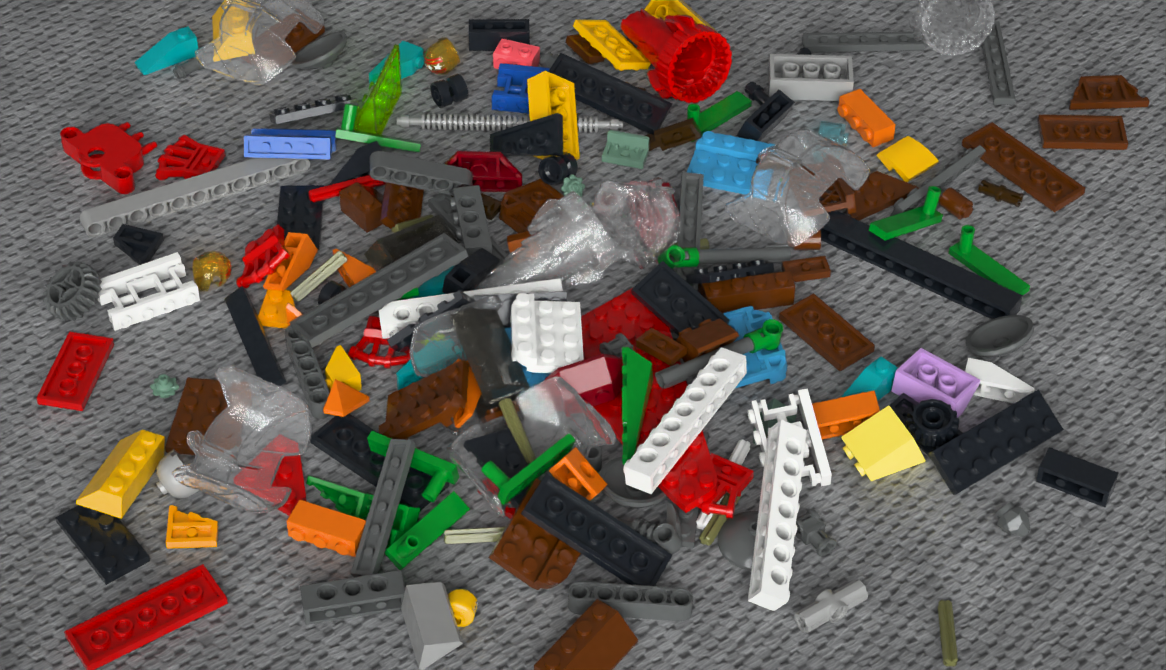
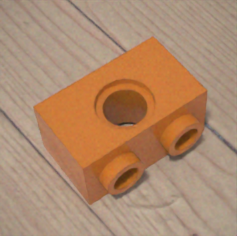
M576 447L548 470L555 479L589 501L608 485Z

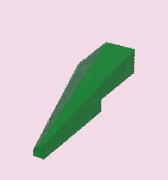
M622 347L623 465L636 453L653 383L652 363L629 347Z
M308 475L306 484L309 486L314 485L321 491L320 495L324 499L329 498L336 504L335 508L341 513L367 520L374 494ZM399 502L387 548L417 523L420 508Z

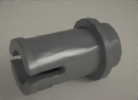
M193 57L183 64L175 65L173 73L178 79H185L190 73L199 70L200 64Z

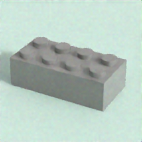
M770 54L769 97L778 90H781L791 100L839 101L840 96L853 92L852 56Z

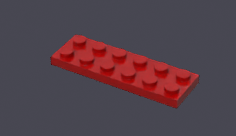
M204 564L82 622L64 631L86 670H95L228 604V601L219 585Z

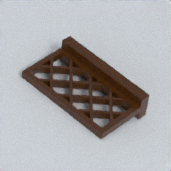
M834 153L825 154L826 161L801 166L798 171L784 170L787 181L804 217L844 208L848 214L857 212L854 192ZM810 205H812V206H817V207H813V208L807 209Z

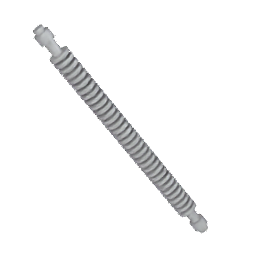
M422 113V117H410V115L397 117V125H401L402 128L422 126V130H425V126H427V130H431V126L433 130H436V126H438V130H441L442 126L443 130H447V126H449V130H452V126H454V130L457 131L459 126L460 131H463V126H465V131H468V127H470V131H474V127H476V131H479V127H481V131H484L485 127L487 131H490V127H492V131H495V127H497V131H501V127L505 130L506 127L511 128L530 122L528 115H525V119H523L522 115H519V119H517V115H514V119H512V115H508V119H506V115H503V119H501V115H498L496 119L495 114H492V119H490V114H487V119H485V114H481V118H479V114H476V118H474V114H471L470 118L469 114H465V118H463V114H460V118H458V114H454V118L452 114H449V118H447V114H444L443 118L442 114H438V118H436V113H433L432 118L431 113H427V118L425 113ZM579 116V120H577L578 133H582V129H584V133H587V129H589V133H592V129H595V133H598V129L619 131V129H623V121H619V119L601 121L598 120V116H595V120H593V116H590L589 120H587V116H584V120H582V116Z

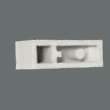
M968 358L965 372L980 379V384L973 395L1016 403L1034 392L1035 388L992 362Z

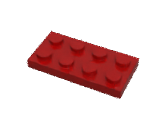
M69 332L37 396L38 404L83 411L114 347L113 338Z

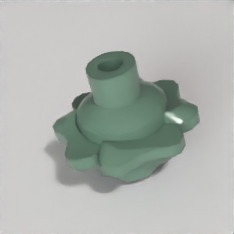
M573 174L569 178H564L563 185L561 186V191L564 192L563 196L570 198L572 201H575L577 197L581 198L585 185L582 184V178H577Z
M162 374L154 379V383L150 385V388L153 390L154 396L169 398L171 395H175L179 385L176 383V378H170L166 374Z

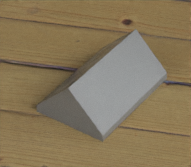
M434 582L406 585L401 610L418 668L423 670L462 645L463 642L444 583Z

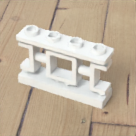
M176 252L101 278L100 287L102 290L98 292L100 298L97 301L100 302L101 306L110 302L115 306V308L107 311L113 329L116 331L138 322L149 320L155 316L169 313L186 305H192L200 301L198 286L193 280L184 284L180 281L179 278L185 277L186 272L185 266L181 262V257ZM170 278L169 281L163 283L160 282L161 280ZM153 287L158 292L141 299L137 295V293ZM176 288V290H173V291L168 292V293L166 292V291H168V290H171V289ZM128 293V295L118 298V295ZM131 303L134 304V305H131V306H128V307H125V308L123 307V306L128 305V304H131Z
M808 388L798 390V395L789 394V406L768 410L765 399L760 400V403H757L756 400L751 401V409L747 410L750 424H755L756 431H753L755 444L761 447L762 452L759 453L761 466L764 467L767 438L760 412H762L764 421L777 419L779 422L782 419L788 422L786 417L796 415L797 405H799L806 430L805 440L807 441L803 458L809 457L808 447H810L817 474H815L813 464L804 466L801 477L809 476L812 486H816L817 483H820L821 486L830 485L832 474ZM801 421L791 423L803 428Z

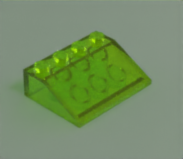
M394 45L374 81L370 82L369 91L367 94H364L361 107L357 108L354 130L382 135L402 94L399 45Z

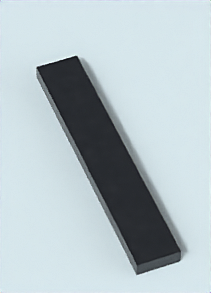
M241 286L224 300L262 389L269 395L287 381L249 294Z

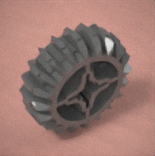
M79 261L75 263L69 262L67 266L62 265L60 271L55 270L56 274L50 277V283L45 285L47 290L43 292L45 296L43 302L48 311L56 318L65 321H75L77 317L82 318L84 312H89V308L95 305V299L100 298L98 292L102 290L100 287L102 281L99 279L97 271L90 265Z

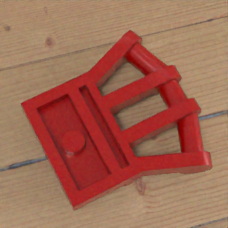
M182 135L178 138L177 142L168 145L164 150L165 154L158 158L159 167L156 170L155 176L158 180H166L168 177H184L188 179L214 171L226 156L225 149L200 144L190 137Z
M277 224L272 229L266 230L261 237L251 241L246 246L245 256L242 258L245 268L242 276L236 280L239 288L243 286L246 289L250 284L262 282L266 275H272L276 272V268L282 261L291 256L285 248L284 229Z
M369 316L363 338L356 346H352L348 352V356L352 360L358 359L367 363L370 367L382 365L388 369H391L392 366L406 364L413 357L411 349L404 351L405 355L394 357L396 350L390 348L387 341L389 338L383 339L380 317ZM370 343H373L370 354L363 352ZM381 344L389 345L386 356H378Z
M711 453V459L717 474L718 488L713 497L698 505L697 508L702 509V512L707 515L711 513L726 515V518L733 519L737 497L741 496V492L754 478V471ZM726 492L730 494L728 505L716 504Z

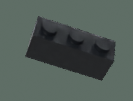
M469 19V51H495L501 39L530 45L529 19Z
M778 90L744 122L736 136L761 141L786 117L795 102L781 90Z
M1049 447L1039 466L1036 482L1106 507L1115 489L1119 473Z

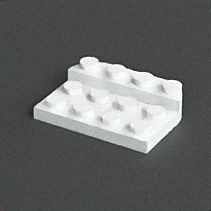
M519 293L516 296L511 307L510 317L511 358L513 361L526 366V371L553 373L558 368L584 360L580 302L535 301L534 294Z

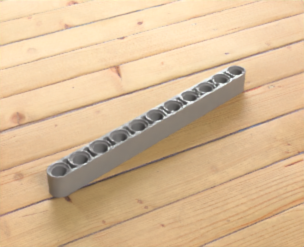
M253 158L87 209L80 214L79 220L87 236L94 238L119 230L122 224L132 226L306 172L310 167V161L308 159Z

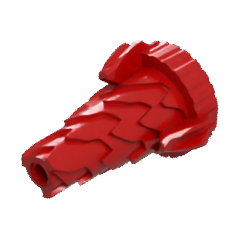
M642 8L640 11L630 14L626 19H622L620 27L624 34L638 46V51L645 55L656 68L647 71V76L653 89L663 99L673 97L686 103H697L711 97L727 79L732 64L730 45L725 37L707 25H696L693 17L687 15H668L665 19L661 17L658 19Z

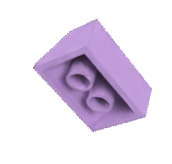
M920 348L896 370L891 392L899 396L905 393L918 403L929 399L942 400L946 404H950L953 411H957L958 418L964 412L979 386L980 379Z

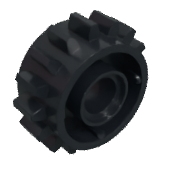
M922 400L919 404L912 406V411H908L906 428L913 435L915 442L918 441L924 446L935 447L944 445L946 442L953 440V435L958 433L959 418H957V411H953L951 405L946 404L942 400Z

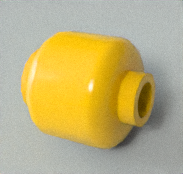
M466 589L451 591L448 594V598L457 626L465 627L470 625L474 620L478 607L477 598Z

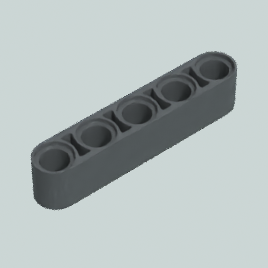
M383 151L373 152L369 158L370 176L378 181L454 196L453 188L473 186L472 172L466 168Z
M290 325L285 329L286 348L309 410L315 418H327L330 414H325L323 408L330 392L313 348Z
M583 581L574 582L568 588V608L572 613L582 615L596 599L617 610L622 618L686 621L692 615L693 594L684 588Z

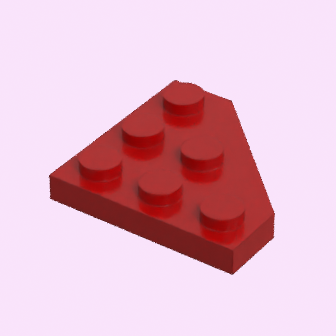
M279 435L234 479V485L290 516L299 500L307 502L299 445Z

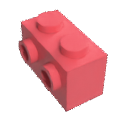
M501 39L493 52V67L499 69L500 63L538 67L540 62V47L507 39Z

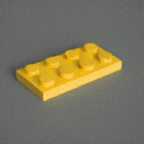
M575 20L573 27L579 32V35L588 40L590 45L596 48L602 57L609 60L615 69L620 71L649 69L651 62L607 20Z

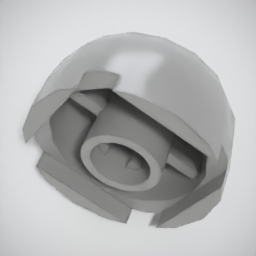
M173 449L160 460L157 466L156 474L160 481L156 484L164 495L169 492L175 498H188L196 494L203 487L199 484V480L186 462L181 461L180 455Z

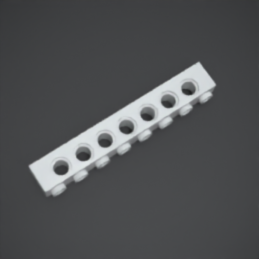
M558 278L464 291V293L474 299L473 295L554 292L563 291L561 279ZM454 293L388 303L379 310L383 339L392 337L409 324L417 325L419 317L425 313L436 312L439 303L444 300L450 302L454 299ZM472 310L473 313L468 317L458 318L452 322L453 324L450 327L439 329L435 332L475 326L474 310Z
M721 347L715 355L711 356L708 364L699 371L697 378L692 384L686 387L680 399H676L671 410L663 415L659 425L651 430L646 441L640 444L633 457L626 461L623 468L626 485L650 494L654 492L747 374L745 355Z
M782 419L768 430L748 595L749 602L773 611L786 604L790 597L789 582L793 573L791 564L795 553L796 518L800 508L798 500L802 488L803 455L807 445L805 440L806 430Z

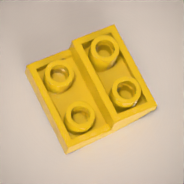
M906 136L876 155L889 171L895 169L907 183L936 166L939 162L924 145L910 136Z

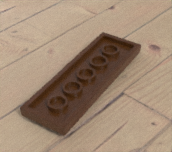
M993 122L962 140V146L967 150L969 148L974 150L981 145L986 150L980 158L982 161L1053 212H1057L1085 193V187Z

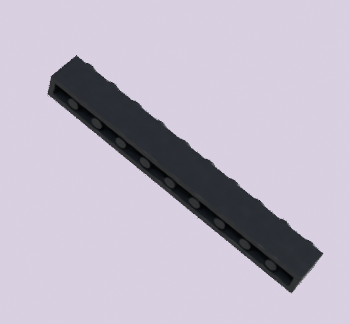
M837 210L822 213L814 220L813 228H820L821 241L983 316L995 319L1002 316L1017 315L1020 311L1023 295L896 237L883 240L869 231V225Z

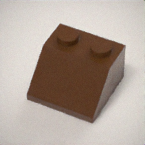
M356 182L339 191L341 211L366 233L383 224L380 218L384 196L376 189Z
M720 318L715 321L707 319L699 324V328L692 330L689 327L681 331L676 342L687 348V354L682 358L685 363L733 343L739 337V334Z

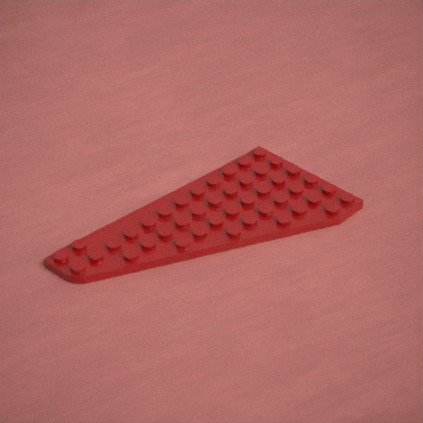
M631 288L581 316L584 360L600 355V344L603 342L608 343L615 339L617 334L622 333L633 345V351L652 363L653 383L637 445L638 448L649 437L651 430L659 425L663 415L671 410L676 399H680L684 394L688 384L685 380L666 389L659 386L655 377L656 372L671 366L636 347V339L650 328L671 339L673 338L670 328L631 294ZM621 389L615 400L590 407L589 409L623 445ZM703 431L699 433L658 485L665 495L685 513L713 497L718 488L717 474Z

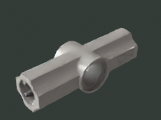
M853 580L835 591L831 589L824 590L817 596L815 602L795 612L794 619L798 628L802 632L808 633L828 621L835 623L841 620L849 609L868 599V592L860 580Z

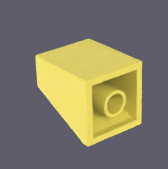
M889 405L841 437L846 445L842 449L850 460L855 458L857 463L854 466L860 475L864 476L866 474L871 481L926 461L914 438Z

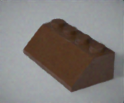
M790 271L732 278L712 283H698V292L721 313H727L753 306L754 310L794 305L796 286Z
M596 599L534 665V670H613L637 644L638 639L617 610Z

